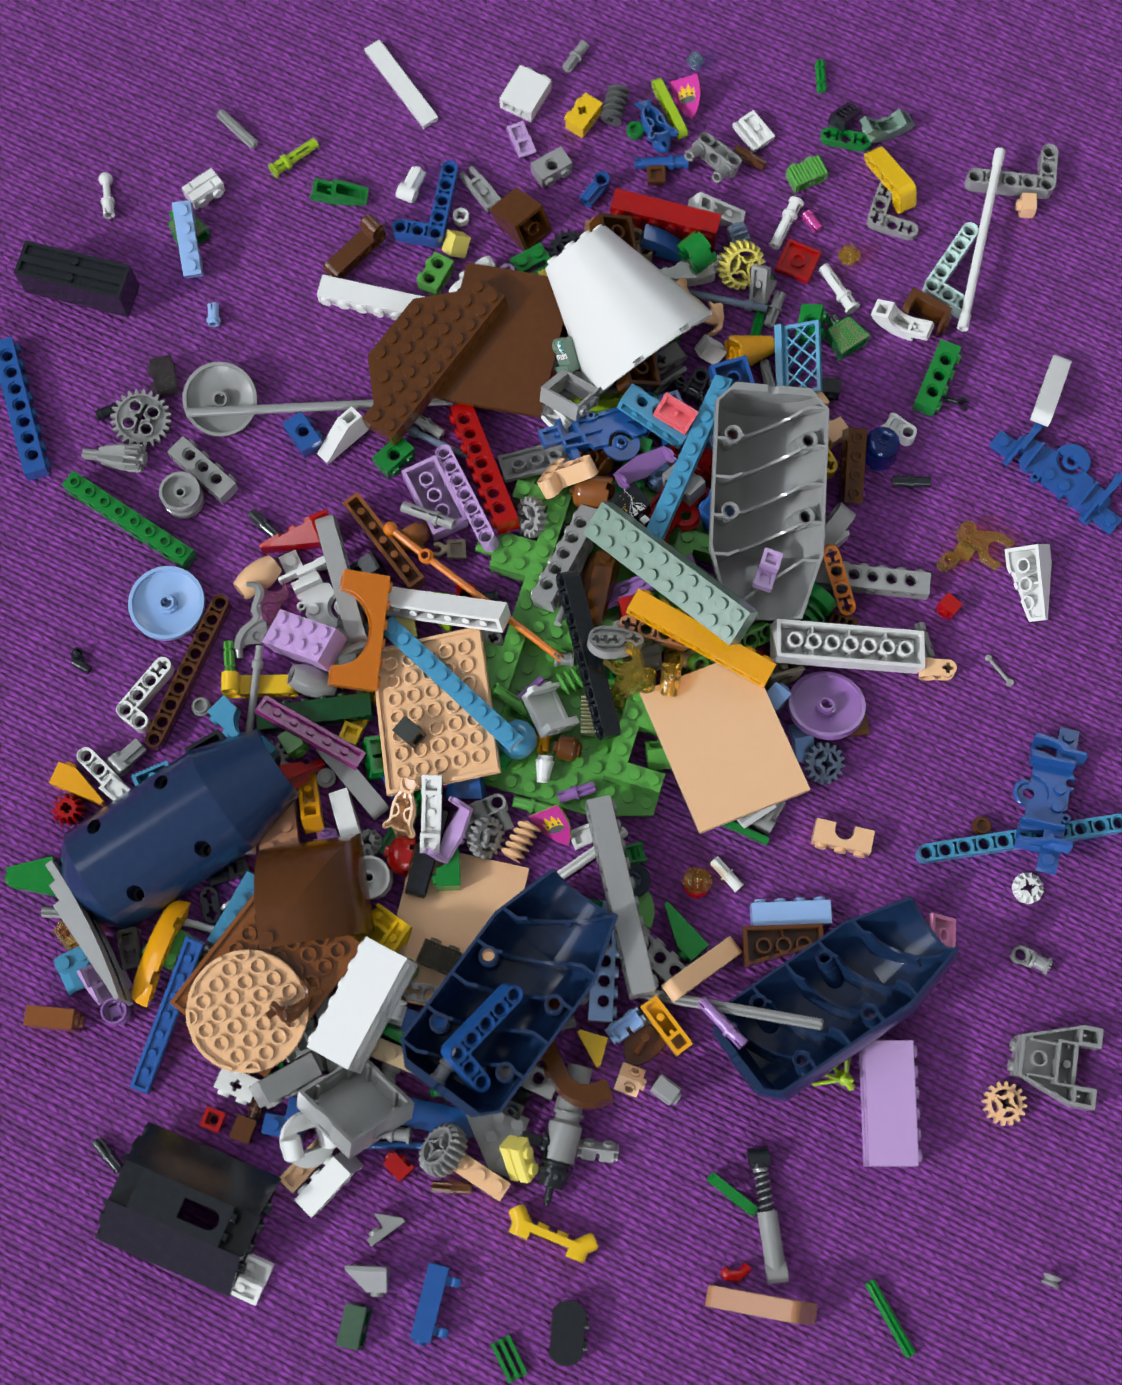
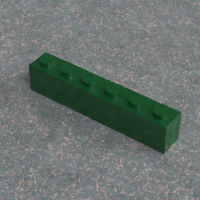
M357 691L356 694L352 695L340 693L337 694V697L330 698L329 696H320L315 700L302 698L299 699V702L293 703L291 701L280 702L282 705L319 726L345 723V721L356 722L375 719L373 696L367 691ZM256 714L257 729L260 730L261 734L285 731Z

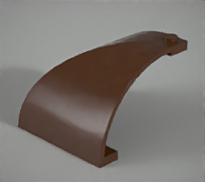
M361 833L264 848L259 851L254 871V904L260 949L375 932Z

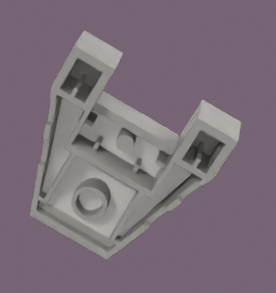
M1081 1025L1021 1034L1016 1075L1066 1107L1085 1111L1095 1110L1097 1090L1075 1086L1079 1048L1088 1050L1102 1049L1104 1029Z

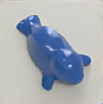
M650 99L635 102V106L641 110L642 125L647 134L648 141L652 142L656 152L668 153L671 137L678 135L677 129L668 125L662 113L651 105Z

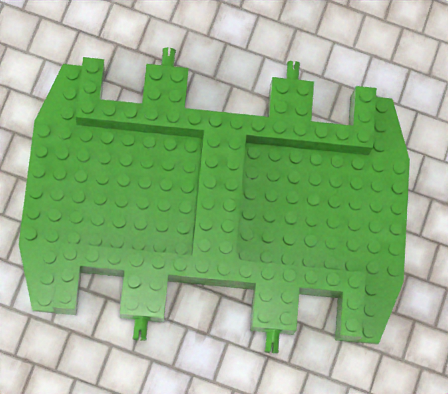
M542 474L518 480L512 495L513 506L516 508L517 504H521L520 500L525 497H538V500H542L541 506L546 507L544 513H547L545 517L547 523L544 524L545 530L541 531L542 535L538 536V540L534 541L506 532L499 535V546L495 551H485L479 540L475 551L491 555L489 564L491 573L523 582L512 617L555 650L571 652L574 649L565 617L561 626L554 624L561 602L555 613L534 606L530 594L533 587H536L541 572L546 569L550 556H553L557 543L563 538V536L560 537L563 522L566 521L567 524L571 522L573 514L578 510V507L574 505L572 495L569 493L570 486L564 487L555 497L545 499L537 484L538 479L542 476ZM644 487L642 492L649 504L658 494ZM683 512L680 518L682 520H689L691 514ZM702 520L695 529L690 531H681L676 526L667 537L668 544L682 555L692 554L695 560L712 564L708 548L709 532L703 529ZM593 542L594 547L592 549V552L589 553L588 557H590L599 550H605H603L601 547H599L596 543ZM620 563L621 568L615 584L637 575ZM651 591L653 597L668 601L670 606L675 609L680 608L659 591ZM618 605L607 609L602 626H613V623L620 619ZM510 624L503 646L484 641L490 691L496 683H499L517 696L524 690L525 686L528 687L539 676L543 677L546 682L556 683L558 682L556 673L561 677L563 670L570 674V666L558 665L554 667L555 659ZM644 626L641 628L643 634L651 633L648 627ZM661 632L659 633L662 639L668 638L667 635ZM644 641L641 650L632 655L617 659H603V661L613 666H620L621 670L634 675L631 686L616 679L612 680L607 675L621 729L618 737L599 740L597 736L582 737L581 695H585L584 688L578 684L577 691L571 687L570 694H567L565 690L562 691L561 687H558L556 692L568 717L577 716L579 723L571 730L552 735V738H550L549 754H545L544 751V755L553 756V761H555L549 783L537 782L535 759L538 758V755H541L537 753V737L536 748L528 757L520 760L514 759L505 770L501 768L502 773L484 776L485 786L531 800L535 798V801L552 804V806L558 804L564 810L587 816L585 805L588 799L610 795L611 800H615L617 807L615 817H653L665 774L631 764L629 761L638 732L658 737L641 699L640 692L652 688L665 647ZM574 653V667H573V668L575 669V671H577V668H576L577 661H576V657H575V653ZM491 694L493 710L506 722L515 719L525 722L529 721L526 717L518 715L515 709ZM561 735L578 737L580 743H583L581 756L574 762L558 759L556 752L553 751L554 741L559 740ZM498 743L499 758H500V756L503 754V752L500 750L499 743ZM594 782L596 787L595 793L579 797V800L574 799L560 804L557 792L572 788L573 785L577 787Z

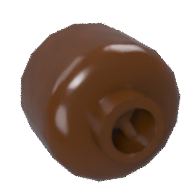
M561 735L559 740L554 741L553 751L556 752L558 759L571 762L580 758L583 743H580L578 737Z

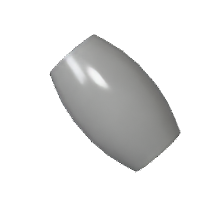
M294 664L289 671L287 684L303 695L313 698L320 696H329L330 698L334 696L337 687L327 686L329 672L313 665Z

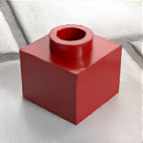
M948 592L938 603L936 609L941 617L951 620L963 604Z
M207 1106L199 1126L221 1133L228 1113ZM214 1116L218 1117V1122L216 1124L212 1123V1118Z

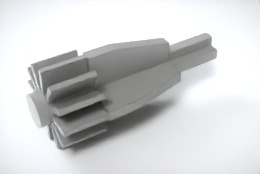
M118 443L100 446L99 450L83 448L81 457L86 460H97L101 462V465L127 472H144V467H146L148 461V453L145 452L146 447L140 444L127 445Z

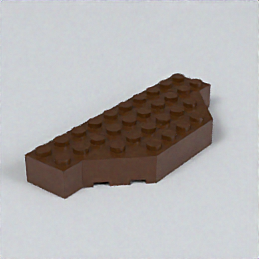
M475 276L465 290L412 299L367 355L373 405L362 418L365 426L395 447L508 304L505 295Z

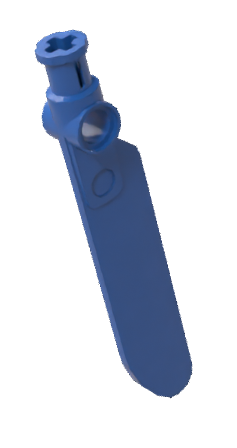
M409 1097L414 1102L412 1119L404 1123L403 1126H412V1128L433 1132L435 1126L439 1127L441 1123L445 1124L448 1122L460 1127L466 1134V1138L474 1137L466 1114L459 1108Z

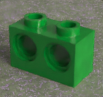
M380 735L365 737L361 744V749L366 752L364 764L368 781L382 780V777L385 775Z

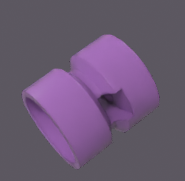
M115 998L107 999L101 1006V1017L107 1023L121 1026L131 1019V1006L119 1002Z

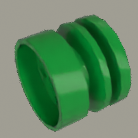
M814 583L803 618L798 620L824 623V616H829L837 606V603L825 589Z

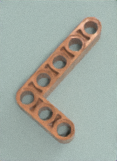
M708 1285L705 1306L805 1325H815L818 1308L817 1303L784 1299L714 1285Z

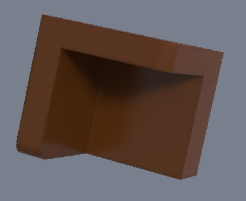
M238 1114L229 1138L251 1145L254 1138L252 1134L257 1121Z

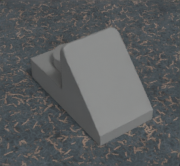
M756 263L752 265L749 300H754V302L764 305L768 302L777 284V281L770 279L771 267Z
M374 1213L383 1228L380 1229L378 1226L368 1233L370 1237L367 1241L370 1246H374L406 1222L405 1218Z

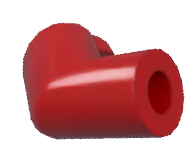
M745 1262L738 1270H733L729 1267L722 1268L721 1276L727 1282H740L752 1269Z

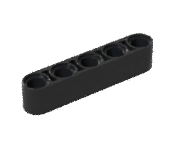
M442 806L441 841L450 815V808ZM420 841L406 884L405 894L424 899L436 860L426 853H420Z

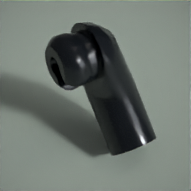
M75 647L71 653L72 665L88 675L92 670V666L84 662L83 650Z

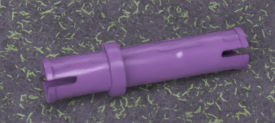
M707 996L697 1003V1006L706 1013L721 1029L723 1035L728 1037L739 1050L746 1045L749 1040L739 1032L736 1024H732Z

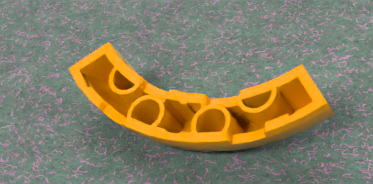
M178 900L170 903L160 916L149 938L130 993L132 999L144 1007H148L155 996L160 978V973L157 972L161 971L164 961H166L175 935L179 933L187 919L190 902Z

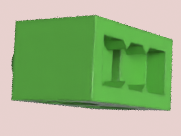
M434 252L432 257H428L423 272H419L416 279L418 289L430 295L440 294L455 270L453 260ZM438 265L443 266L442 268H439V269H438V268H435V267L438 266ZM428 280L434 281L432 283H427Z

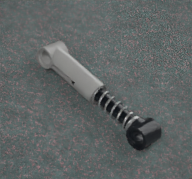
M768 1146L747 1148L748 1164L755 1174V1187L758 1190L756 1194L759 1197L757 1201L760 1203L759 1209H761V1212L757 1213L765 1260L767 1284L789 1282L778 1212L772 1207L774 1202L771 1200L772 1194H770V1189L772 1187L769 1186L770 1180L768 1179V1166H770Z

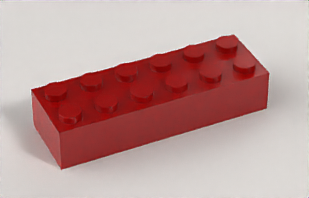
M618 188L615 189L610 206V214L631 216L633 228H639L643 231L645 224L660 228L680 240H683L697 230V233L700 232L712 246L710 250L715 248L722 214Z

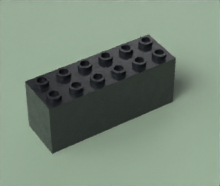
M27 240L24 242L14 270L16 278L26 293L128 318L140 286L130 265Z

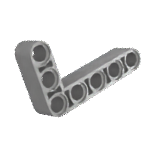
M1046 144L1042 148L1038 158L1037 175L1001 171L996 194L1020 197L1022 193H1037V199H1048L1056 185L1057 147L1053 144ZM981 168L970 169L964 182L965 188L972 192L987 193L991 170Z

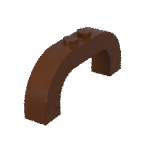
M559 1001L549 1003V1007L552 1010H557L561 1005ZM553 1040L539 1061L543 1060L545 1064L543 1071L546 1079H551L557 1093L569 1104L583 1109H597L613 1104V1095L606 1079L592 1084H581L569 1076L556 1043Z

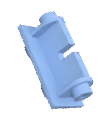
M636 1007L635 1009L628 1010L618 1021L611 1022L608 1028L605 1029V1032L614 1044L620 1043L630 1036L626 1029L630 1027L634 1033L643 1027L647 1020L638 1007Z

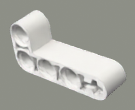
M160 657L156 659L116 707L119 717L139 733H147L151 725L150 719L142 712L143 709L174 674L175 668L168 658ZM156 679L154 685L148 686L149 680ZM143 693L141 700H135L136 695ZM126 708H131L128 715H123V711ZM145 719V724L138 727V721Z

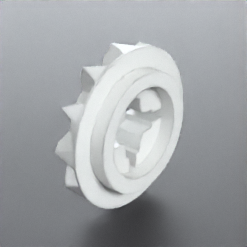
M1032 872L1022 873L1014 879L1012 892L1018 901L1032 904L1041 899L1044 893V883L1041 882L1039 876L1034 875ZM1026 882L1029 885H1035V887L1031 889V893H1029L1028 890H1021L1023 887L1026 886Z

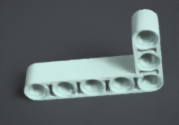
M972 222L963 225L926 279L922 292L953 308L951 315L958 319L962 311L959 306H963L965 295L946 283L975 241L978 226Z

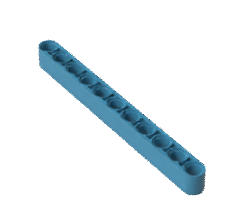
M1122 814L1070 821L1064 831V837L1061 839L1078 841L1119 834L1122 832ZM1114 820L1120 822L1121 828L1114 826ZM1099 823L1102 831H1097L1094 824ZM1075 826H1080L1083 834H1078ZM1017 829L926 843L916 850L915 858L921 864H930L1020 850V848L1014 847ZM1021 831L1020 834L1027 837H1037V834ZM998 838L1005 839L1006 846H1001L998 843ZM979 841H984L987 844V849H982L979 846ZM965 844L968 847V852H962L959 845ZM940 847H946L949 850V855H943ZM921 850H927L930 857L924 858L921 855Z

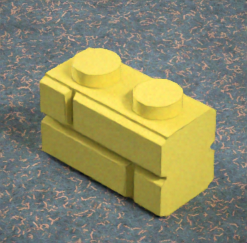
M509 1135L499 1146L509 1178L512 1181L520 1180V1182L529 1183L538 1173L539 1169L538 1164L535 1163L533 1148L530 1146L527 1137Z

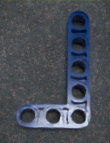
M445 161L442 164L429 223L405 219L395 220L392 224V231L396 241L439 248L443 245L458 182V167L454 161Z
M509 983L501 984L441 1048L443 1058L465 1085L473 1090L485 1092L490 1087L491 1082L487 1073L470 1053L521 1001L523 991L519 986Z

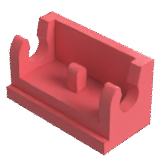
M666 392L653 416L685 435L699 412Z

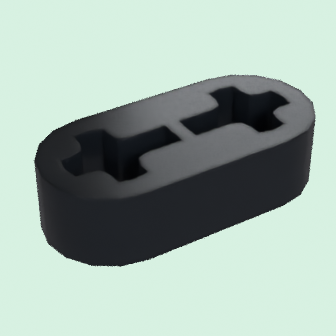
M205 887L200 893L203 917L208 923L217 924L222 915L219 893L213 887ZM208 891L214 894V896L211 897L212 904H210L209 900L205 898V896L208 895ZM211 907H213L215 913H218L215 916V920L208 917L211 914Z

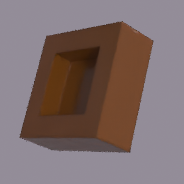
M665 165L647 166V186L665 185Z

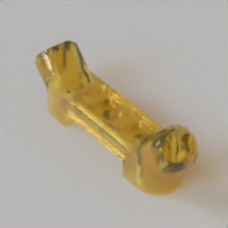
M666 647L661 668L659 692L662 696L677 697L679 695L685 651Z

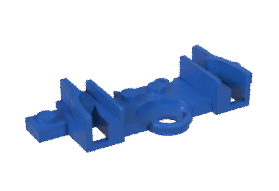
M1060 727L1058 739L1036 733L1032 741L1028 765L1033 766L1030 781L1025 778L1021 779L1013 788V796L1016 802L1026 807L1025 814L1021 816L1017 825L1014 847L1038 852L1035 871L1056 875L1060 852L1070 853L1074 844L1073 841L1061 838L1064 837V831L1070 822V816L1064 813L1067 811L1069 794L1074 790V788L1068 787L1066 783H1074L1076 779L1073 776L1075 766H1083L1088 756L1087 752L1077 750L1080 731ZM1035 747L1055 751V757L1043 751L1035 750ZM1025 789L1033 791L1034 797L1032 799H1026L1023 796ZM1021 831L1041 835V837H1027L1020 834Z

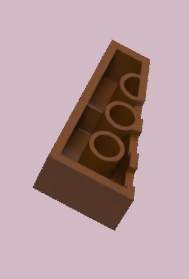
M823 923L743 926L741 929L743 969L801 952L824 936Z

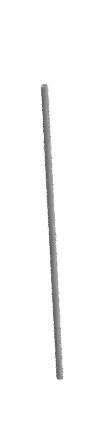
M607 389L602 394L618 392V389ZM568 390L559 393V395L568 400L580 398ZM373 399L186 408V417L348 410L351 406L355 410L370 409L373 405ZM433 399L428 406L457 405L458 403Z

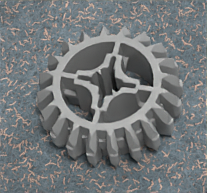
M448 1122L445 1124L441 1123L439 1127L435 1126L434 1131L429 1132V1136L425 1138L424 1144L421 1145L422 1150L419 1152L420 1157L418 1160L420 1167L428 1175L437 1178L452 1174L453 1169H457V1165L462 1162V1157L466 1155L464 1151L468 1148L466 1145L468 1139L464 1131L457 1125Z

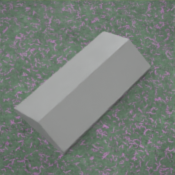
M542 445L497 456L505 483L543 474L550 464L557 459L565 458L567 462L569 461L566 451L564 452L562 445L543 449Z

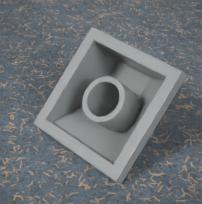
M345 1265V1271L366 1292H371V1296L383 1297V1293L389 1292L390 1267Z

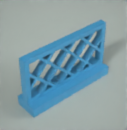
M813 320L786 326L782 324L774 325L776 386L791 387L796 380L801 384V388H808L806 385L814 377L817 380V387L812 388L815 393L823 392L820 321ZM815 326V332L811 337L805 334L809 327ZM797 329L799 331L798 335L791 340L789 338V330ZM804 335L808 338V341L801 348L796 343ZM813 342L816 345V349L810 355L805 350ZM795 345L800 350L793 358L790 356V350ZM804 352L809 358L801 365L797 360ZM814 360L816 367L810 372L806 367ZM794 363H797L800 369L795 375H792L790 368ZM805 370L810 375L802 383L797 378Z

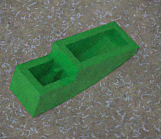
M315 178L312 183L310 200L335 205L362 206L367 204L369 188L337 179L331 182Z

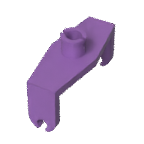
M661 446L635 456L613 475L619 487L627 490L630 488V483L648 477L666 461L674 463L677 459L673 456L674 453L671 449Z

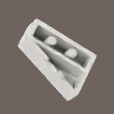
M342 1152L335 1156L330 1155L323 1163L325 1167L322 1170L318 1169L310 1177L312 1181L308 1185L305 1183L297 1191L299 1195L294 1201L311 1218L318 1214L340 1188L350 1181L351 1176L364 1166L355 1156L348 1159Z

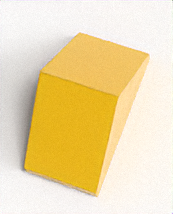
M583 1030L578 1031L577 1034L595 1067L599 1068L608 1038Z

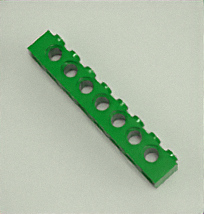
M72 471L62 484L68 494L180 568L187 571L197 558L192 548L77 472Z

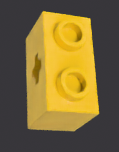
M584 93L581 98L579 97L576 100L574 108L566 113L564 117L565 128L583 139L601 115L603 103Z

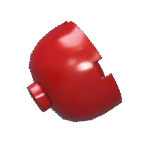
M401 836L395 838L390 846L386 845L383 857H387V865L392 872L407 876L416 838L411 839Z

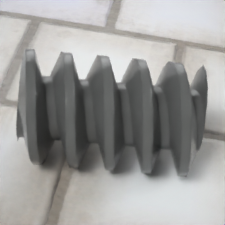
M613 84L607 88L600 116L604 123L616 127L622 124L621 120L625 112L624 107L630 92L626 86Z

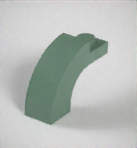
M898 109L891 115L881 119H873L868 116L860 119L862 131L872 143L894 139L915 127L909 113L902 109Z

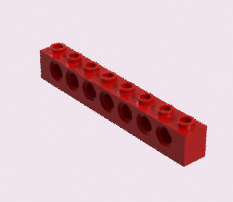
M464 404L451 406V414L448 416L451 425H455L457 428L454 429L457 440L461 439L462 441L460 444L462 453L468 456L466 463L469 469H473L474 473H471L475 484H479L480 488H477L480 499L484 498L485 500L483 506L486 514L490 513L492 517L489 518L492 529L496 528L498 535L520 528L518 516L474 407Z

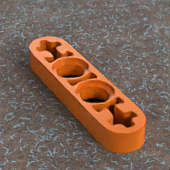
M827 544L824 546L823 558L839 611L843 615H851L856 609V604L840 550L835 544ZM832 548L833 551H836L834 553V562L831 561L830 555H826L828 549ZM834 566L842 568V572L839 575L831 573V569ZM839 584L847 586V590L844 593L837 592L836 587ZM844 597L847 598L848 604H852L849 610L842 608L844 606Z

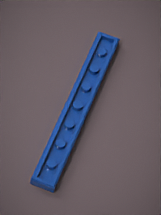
M190 936L185 937L131 1081L130 1087L150 1094L180 1011L169 1002L198 966L206 945L205 942Z

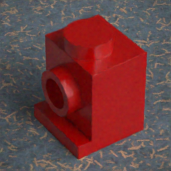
M392 1149L384 1157L386 1160L383 1163L384 1166L399 1182H402L416 1168L413 1164L407 1165L410 1161L402 1152L398 1155Z

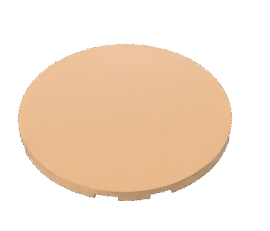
M260 950L233 951L210 962L194 980L187 1000L186 1022L196 1048L214 1065L238 1073L260 1072L276 1066L285 1060L296 1049L305 1033L308 1023L309 1005L304 1013L292 1023L282 1022L277 1015L269 1020L265 1013L271 1009L270 1004L272 1001H276L280 1006L286 1005L288 1007L305 998L306 992L301 985V979L298 974L281 958Z

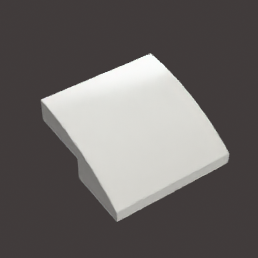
M252 1253L251 1255L248 1254L245 1261L248 1263L245 1274L239 1275L231 1295L256 1306L275 1264Z

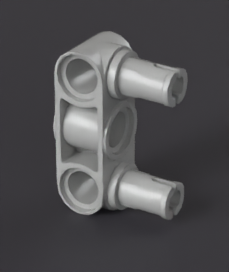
M706 132L700 133L692 147L684 154L687 161H692L699 156L709 166L717 170L712 175V179L716 183H719L725 177L734 178L742 163L741 158Z
M493 794L468 805L473 808V812L465 832L467 838L464 839L466 844L467 841L471 840V837L468 836V833H472L470 827L475 824V820L480 821V817L497 816L500 824L503 825L502 829L504 832L514 828L507 812L509 809L503 795ZM494 798L502 800L503 805L500 808L492 806L491 802Z

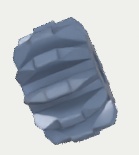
M736 222L727 227L729 243L733 242L735 244L736 240L751 242L745 223Z

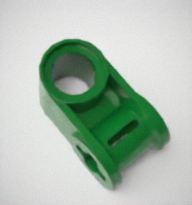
M636 842L626 846L624 856L629 858L630 863L643 864L649 861L648 857H645L643 850L644 843Z

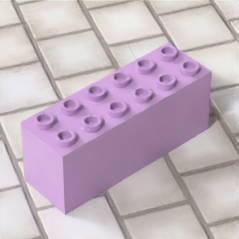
M875 1040L859 1051L863 1167L919 1166V1162L922 1161L921 1149H918L921 1131L920 1128H917L920 1110L919 1107H916V1099H919V1088L915 1087V1078H918V1067L914 1066V1058L917 1057V1047L913 1045V1040Z

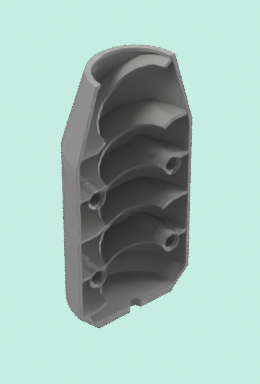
M735 382L715 400L708 548L716 580L759 611L755 618L758 621L802 619L824 555L829 408L812 388ZM765 547L783 553L770 593L752 587Z

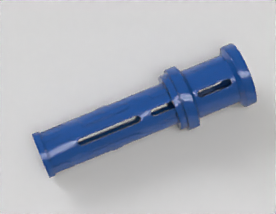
M670 154L668 157L634 158L635 169H647V166L665 165V168L674 170V168L689 169L688 161L684 155L674 156Z

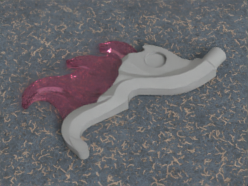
M246 582L247 587L255 589V596L250 610L253 617L240 628L234 642L236 658H243V648L246 645L263 643L262 641L276 618L280 606L287 600L289 595L288 587L283 582L282 589L275 592L264 589L257 582Z

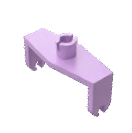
M451 796L448 801L459 809L445 830L440 844V853L427 848L424 850L426 854L435 860L446 864L450 861L457 847L465 842L463 838H467L465 832L473 812V808Z

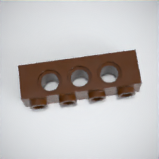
M848 427L842 432L838 503L842 502L844 505L858 506L863 504L867 429Z

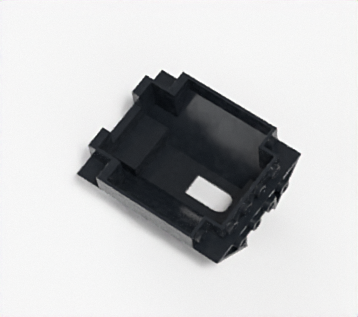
M148 1122L142 1135H138L132 1143L129 1154L125 1153L122 1157L126 1161L109 1198H103L102 1204L105 1207L100 1213L98 1223L100 1227L95 1239L230 1297L239 1275H243L248 1263L245 1261L248 1254L251 1255L256 1247L254 1240L257 1234L260 1235L265 1226L263 1222L266 1214L269 1215L274 1203L271 1201L281 1178L178 1133ZM185 1198L215 1210L219 1215L217 1227L208 1231L177 1218Z

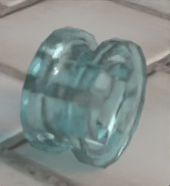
M692 52L686 59L687 64L695 70H698L700 65L704 63L703 57L697 52Z

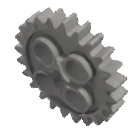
M135 389L134 395L128 391L127 398L121 395L122 402L116 400L118 407H112L115 413L110 414L111 418L115 419L110 421L111 425L115 426L113 432H119L116 435L117 438L123 437V444L129 441V444L144 445L146 449L149 443L152 447H154V441L161 443L159 437L166 438L164 431L170 432V428L166 425L172 424L171 420L167 419L171 417V413L167 412L169 406H164L165 400L159 401V394L153 397L152 391L147 395L145 389L142 390L141 394ZM135 404L141 406L137 411L131 410V407ZM147 404L148 407L146 408L143 414L144 406ZM151 411L158 412L156 417L148 416ZM142 414H143L144 420H141V421H140V425H139V428H138L139 430H138L137 434H134V431L137 429L138 424H139L137 418L141 419ZM127 421H132L134 423L133 426L129 428L125 427L124 424ZM148 427L151 429V432L143 434L142 430Z

